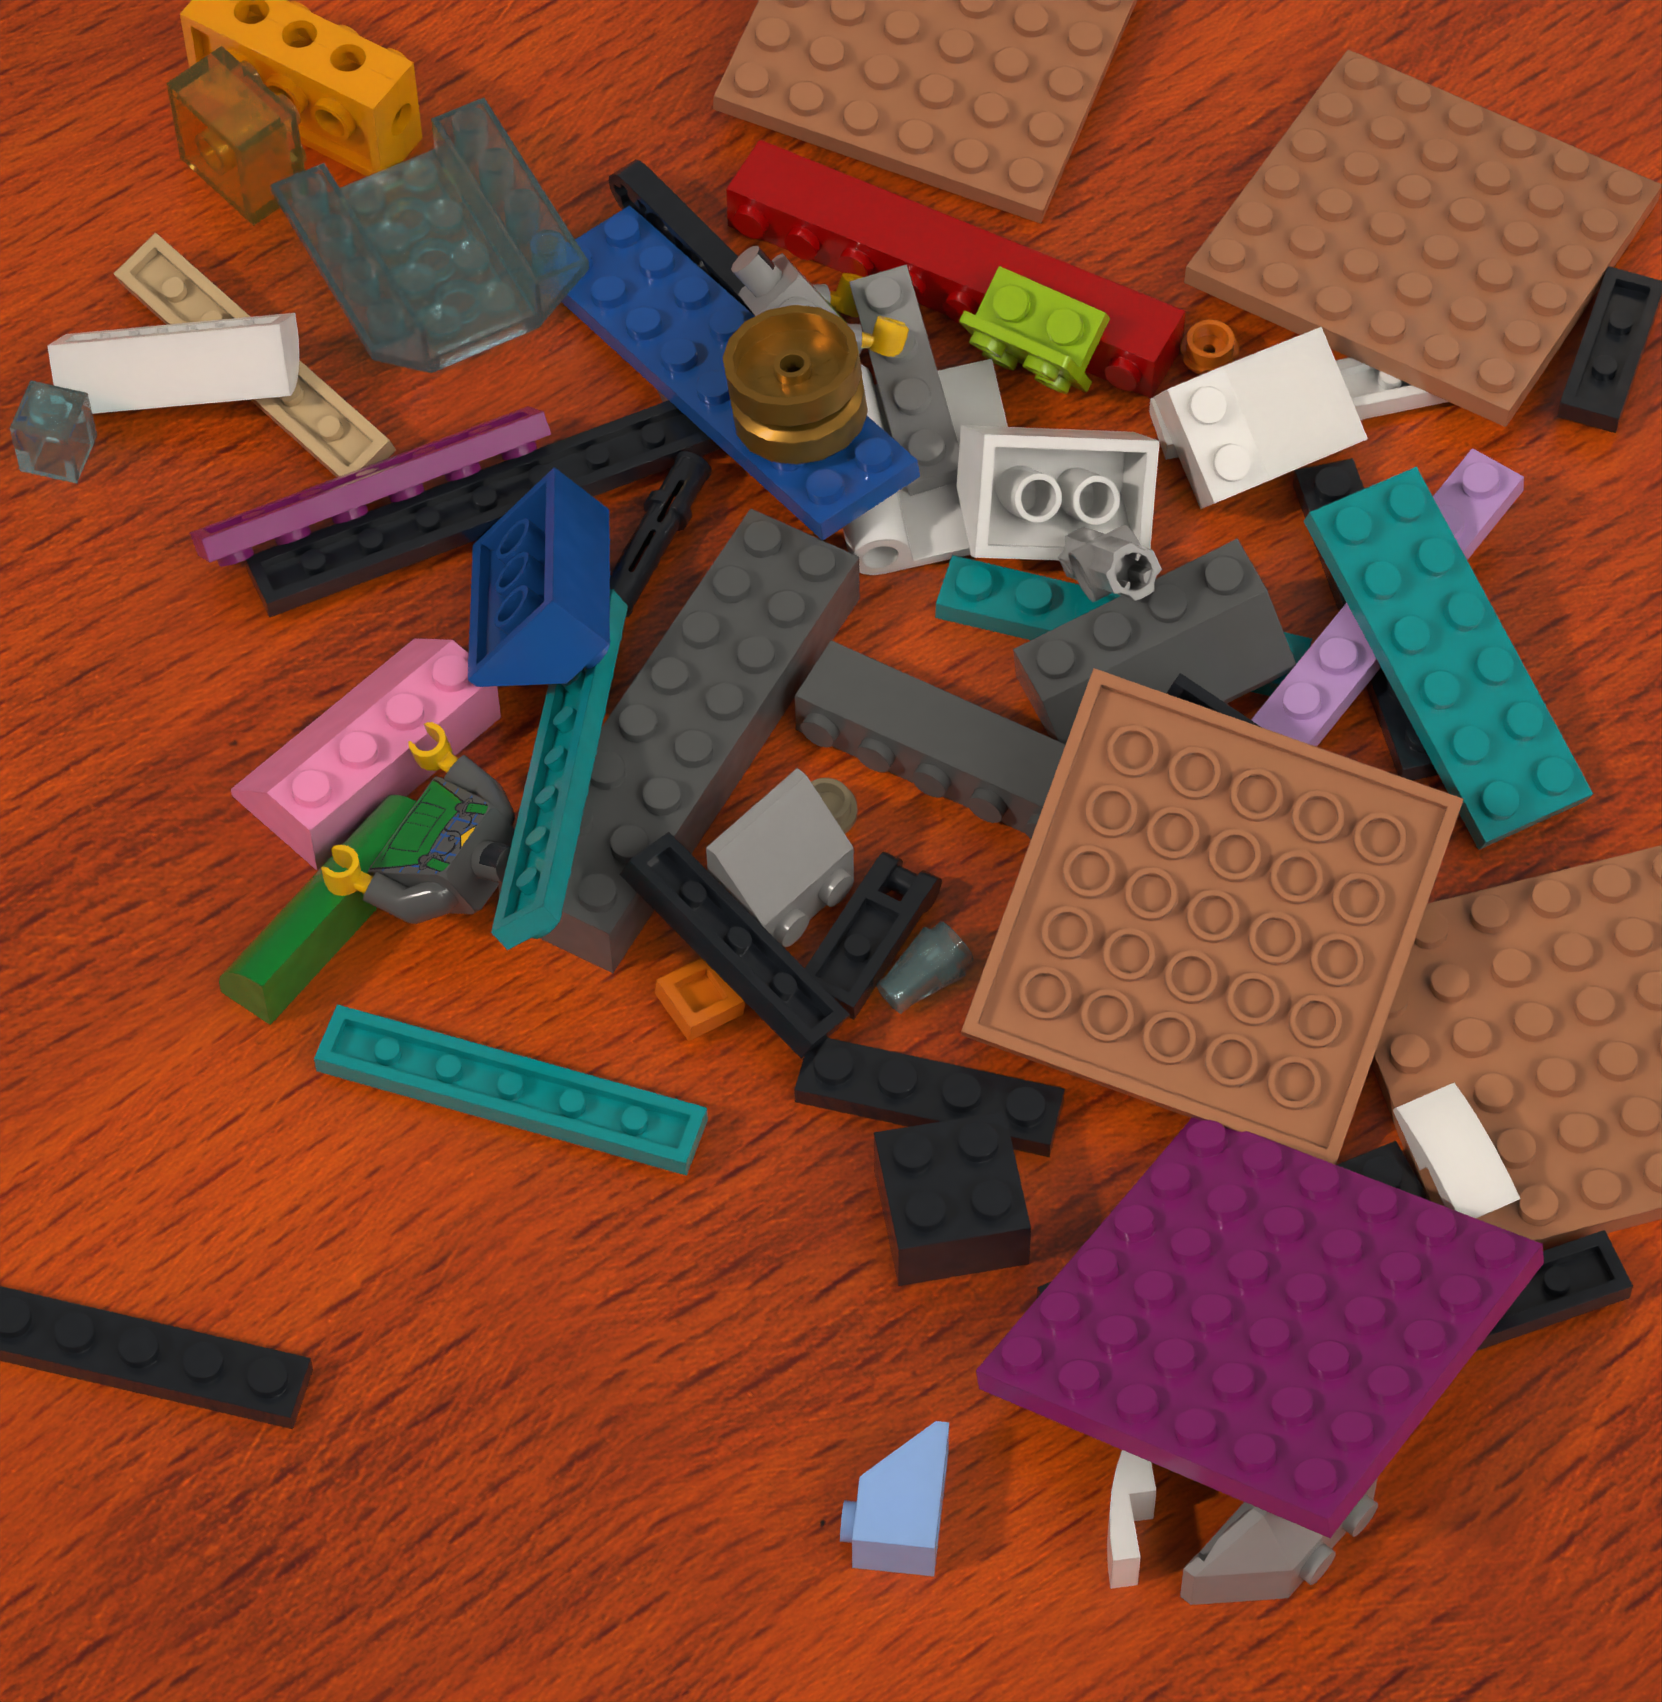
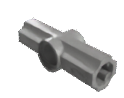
M1126 524L1107 534L1085 527L1077 529L1065 536V547L1058 557L1066 576L1077 580L1086 596L1092 602L1111 593L1134 601L1144 598L1155 591L1154 582L1162 570L1154 551L1141 546L1135 534Z

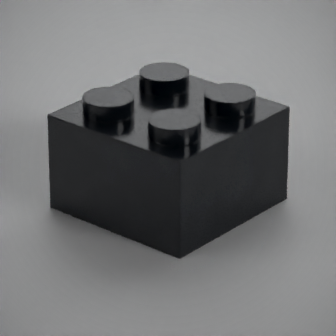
M1005 1111L874 1132V1173L898 1286L1029 1264L1031 1225Z

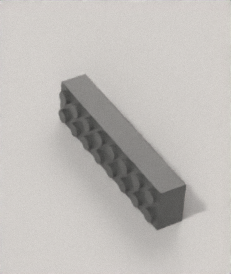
M750 508L601 728L589 792L580 825V834L577 839L571 875L562 908V917L557 926L540 939L614 973L654 912V909L619 874L630 859L668 832L691 854L693 853L795 698L796 693L829 642L834 639L859 601V556ZM499 883L498 885L499 896L501 892L502 883Z

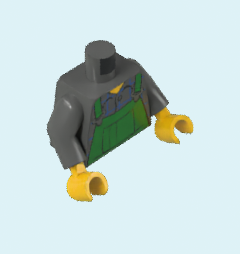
M426 722L424 726L427 733L436 742H439L434 749L422 751L411 741H408V745L415 761L421 768L427 771L442 769L446 772L444 779L437 776L432 779L368 869L370 875L361 871L358 854L353 848L346 845L333 846L331 851L333 860L339 866L348 870L334 872L327 867H321L324 883L334 895L346 896L359 891L364 894L363 901L412 924L422 923L449 913L474 914L481 910L499 883H503L515 831L512 827L515 820V812L501 784L466 755L457 758L452 753L451 745L444 730L433 722Z

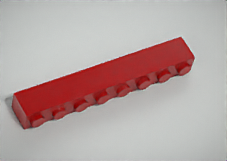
M759 139L726 188L728 226L737 229L744 236L774 244L790 251V253L800 259L813 260L842 273H852L862 277L907 264L918 304L943 313L959 323L963 311L976 315L999 266L1107 313L1110 320L1085 372L1109 381L1118 389L1134 391L1152 398L1180 353V344L1184 336L1185 310Z

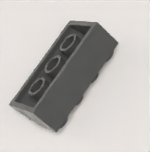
M1238 538L1156 578L1154 582L1155 591L1144 598L1134 601L1120 596L1013 649L1016 677L1050 738L1066 745L1093 668L1163 693L1168 692L1175 679L1181 673L1226 704L1290 673L1296 665L1269 593Z

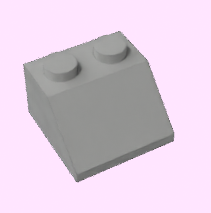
M798 768L706 847L708 872L784 947L792 945L802 936L809 924V920L826 905L833 907L841 902L849 893L854 883V847L807 775Z

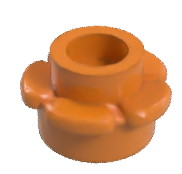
M1207 319L1191 326L1188 333L1181 340L1180 351L1182 354H1185L1183 362L1191 371L1205 374L1234 362L1233 359L1239 356V343L1228 325L1218 320Z

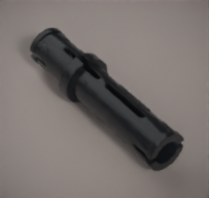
M682 451L677 454L676 460L659 490L651 491L645 500L643 507L646 513L610 573V590L613 589L628 605L626 617H629L633 612L635 603L653 572L658 567L676 532L687 527L692 518L690 507L703 484L711 475V466L697 454L688 451ZM646 546H648L647 549H646V551H645V553L643 554L641 560L639 561L637 567H636L635 570L632 572V570L634 569L636 563L638 562L639 558L641 557L643 551L645 550Z

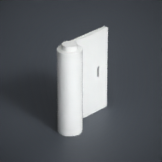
M992 359L938 370L958 444H960L961 425L1008 427ZM861 365L868 408L867 416L892 437L878 384L874 385L871 372L867 367ZM957 482L912 496L909 495L908 489L905 486L843 527L848 552L859 556V572L867 575L886 574L949 560L952 555L958 557L971 555L956 487Z

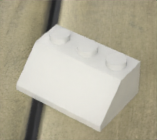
M961 425L956 487L971 556L974 558L1059 560L1058 557L1065 547V536L1073 531L1085 527L1107 534L1124 524L1132 530L1141 546L1151 549L1160 441L1136 432Z

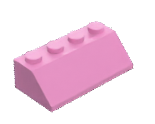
M414 638L231 789V794L318 871L332 856V847L342 845L387 796L401 795L406 797L436 772L421 768L415 761L408 745V741H411L422 751H429L437 746L439 742H436L427 733L424 723L433 722L438 724L448 738L452 753L457 755L501 718L497 686L476 687L468 681L469 653L454 640Z

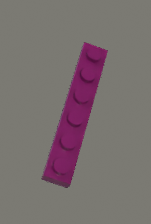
M527 406L192 531L190 535L198 556L209 563L217 560L221 567L229 566L254 555L253 546L271 539H275L277 545L300 540L311 534L309 525L331 517L333 523L337 524L361 517L368 512L367 503L388 496L390 502H398L417 496L425 491L423 482L445 475L446 481H454L473 475L481 470L479 461L501 454L503 460H509L529 454L537 449L535 440L549 436L551 432L544 411Z

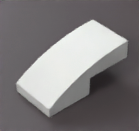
M1455 1083L1393 1109L1419 1170L1428 1168L1445 1207L1473 1218H1479L1521 1199L1489 1135Z
M1124 1450L1121 1451L1111 1491L1107 1537L1110 1589L1138 1585L1141 1556L1134 1521L1153 1519L1155 1509L1156 1485L1152 1463Z

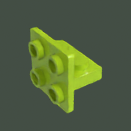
M999 266L976 315L963 311L959 323L972 335L969 343L982 350V356L985 359H992L993 363L1011 371H1014L1017 363H1021L1025 369L1036 374L1034 378L1036 381L1057 392L1067 394L1071 386L1086 393L1088 392L1092 381L1084 372L1110 317L1099 309Z

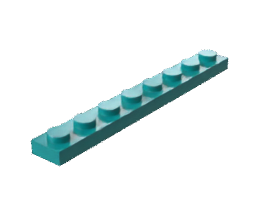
M613 589L610 590L611 642L606 655L595 667L591 669L584 667L568 683L548 685L491 931L507 950L530 938L539 939L546 936L557 926L562 917V908L571 875L572 862L577 839L580 834V825L589 792L591 774L597 755L598 742L603 719L606 714V705L611 682L614 677V668L628 605Z

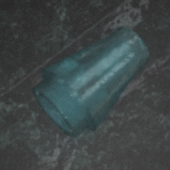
M940 921L932 929L928 927L922 928L889 973L876 984V987L889 1005L902 1014L911 1005L965 977V968L974 961V958L969 948L956 932L946 923Z

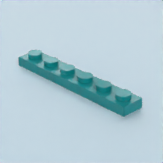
M952 555L936 601L935 618L1033 640L1120 597V595L1111 593L1092 602L1079 584ZM1284 632L1297 664L1311 647L1312 638ZM1288 674L1251 692L1271 696Z
M338 1004L314 1057L316 1071L686 1176L708 1121L707 1108Z

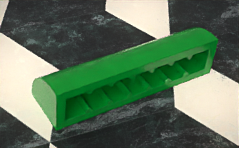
M401 795L387 796L342 844L356 851L361 871L370 875L368 869L417 801ZM333 855L323 865L334 872L348 870L339 866L333 860ZM320 868L220 976L219 986L221 992L271 1025L376 911L377 907L363 901L364 894L359 891L346 896H338L331 893L324 883Z

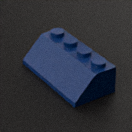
M555 467L473 544L468 681L476 687L565 684L584 667L586 669L595 667L603 659L610 647L609 509Z

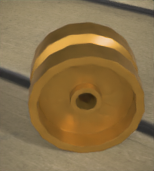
M791 305L774 308L745 321L729 338L723 355V363L736 433L749 451L771 462L788 464L808 463L823 460L845 449L862 431L868 408L862 380L859 351L855 333L841 317L819 307Z

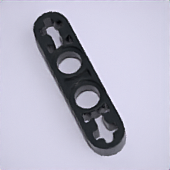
M635 159L609 176L610 190L622 210L630 205L753 314L738 295L745 285L731 270L738 256L648 166Z

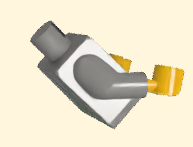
M752 246L745 250L732 265V272L745 285L738 295L755 316L769 309L801 305L822 308L842 319L843 317L837 311L851 317H859L849 282L863 278L862 276L843 273L836 292L829 291L826 284H811L783 253L771 260L759 246ZM884 316L877 317L872 334L862 332L861 324H848L846 322L855 333L859 354L864 348H867L887 357L899 355L904 348L909 328L904 322Z

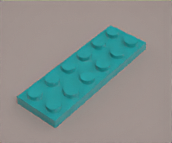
M1414 467L1309 512L1303 522L1447 792L1464 799L1459 814L1478 850L1586 802L1593 795L1591 788L1418 468Z

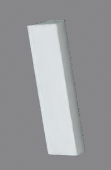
M295 313L71 333L63 335L47 346L59 417L291 396L296 387L299 372V336Z

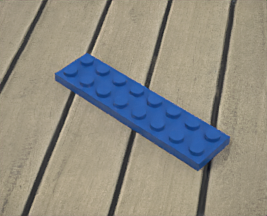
M630 205L535 264L538 281L822 541L920 477L918 460L868 416H866L862 431L845 449L823 460L802 464L771 462L749 451L736 433L723 355L729 338L745 321L755 316Z

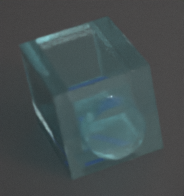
M30 380L10 426L19 469L27 473L78 483L97 438L88 393Z

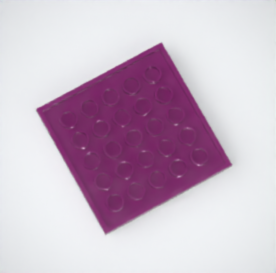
M1191 1118L977 1368L976 1374L979 1389L1331 1538L1544 1264L1543 1244L1248 1131L1239 1132L1225 1128L1222 1124L1213 1120L1201 1121Z

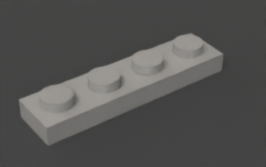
M907 264L850 281L863 332L873 333L878 316L902 321L909 328L904 348L899 355L887 357L868 349L892 437L918 460L920 477L906 486L909 495L912 496L957 482L959 444Z

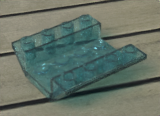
M484 97L431 119L434 140L433 150L339 188L325 163L270 185L272 194L372 360L429 373L436 372L539 328L589 270L588 259Z

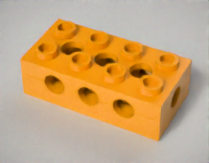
M191 0L180 13L194 91L381 184L386 182L423 138L414 62L408 60L401 52L392 48H383L359 36L356 31L346 25H336L312 13L306 6L296 1Z

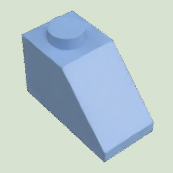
M935 1421L866 1471L859 1478L857 1501L844 1500L840 1542L852 1543V1568L925 1576L935 1575L949 1453V1422Z

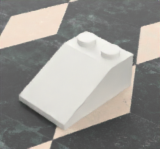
M1322 327L1214 369L1154 396L1200 509L1368 439Z

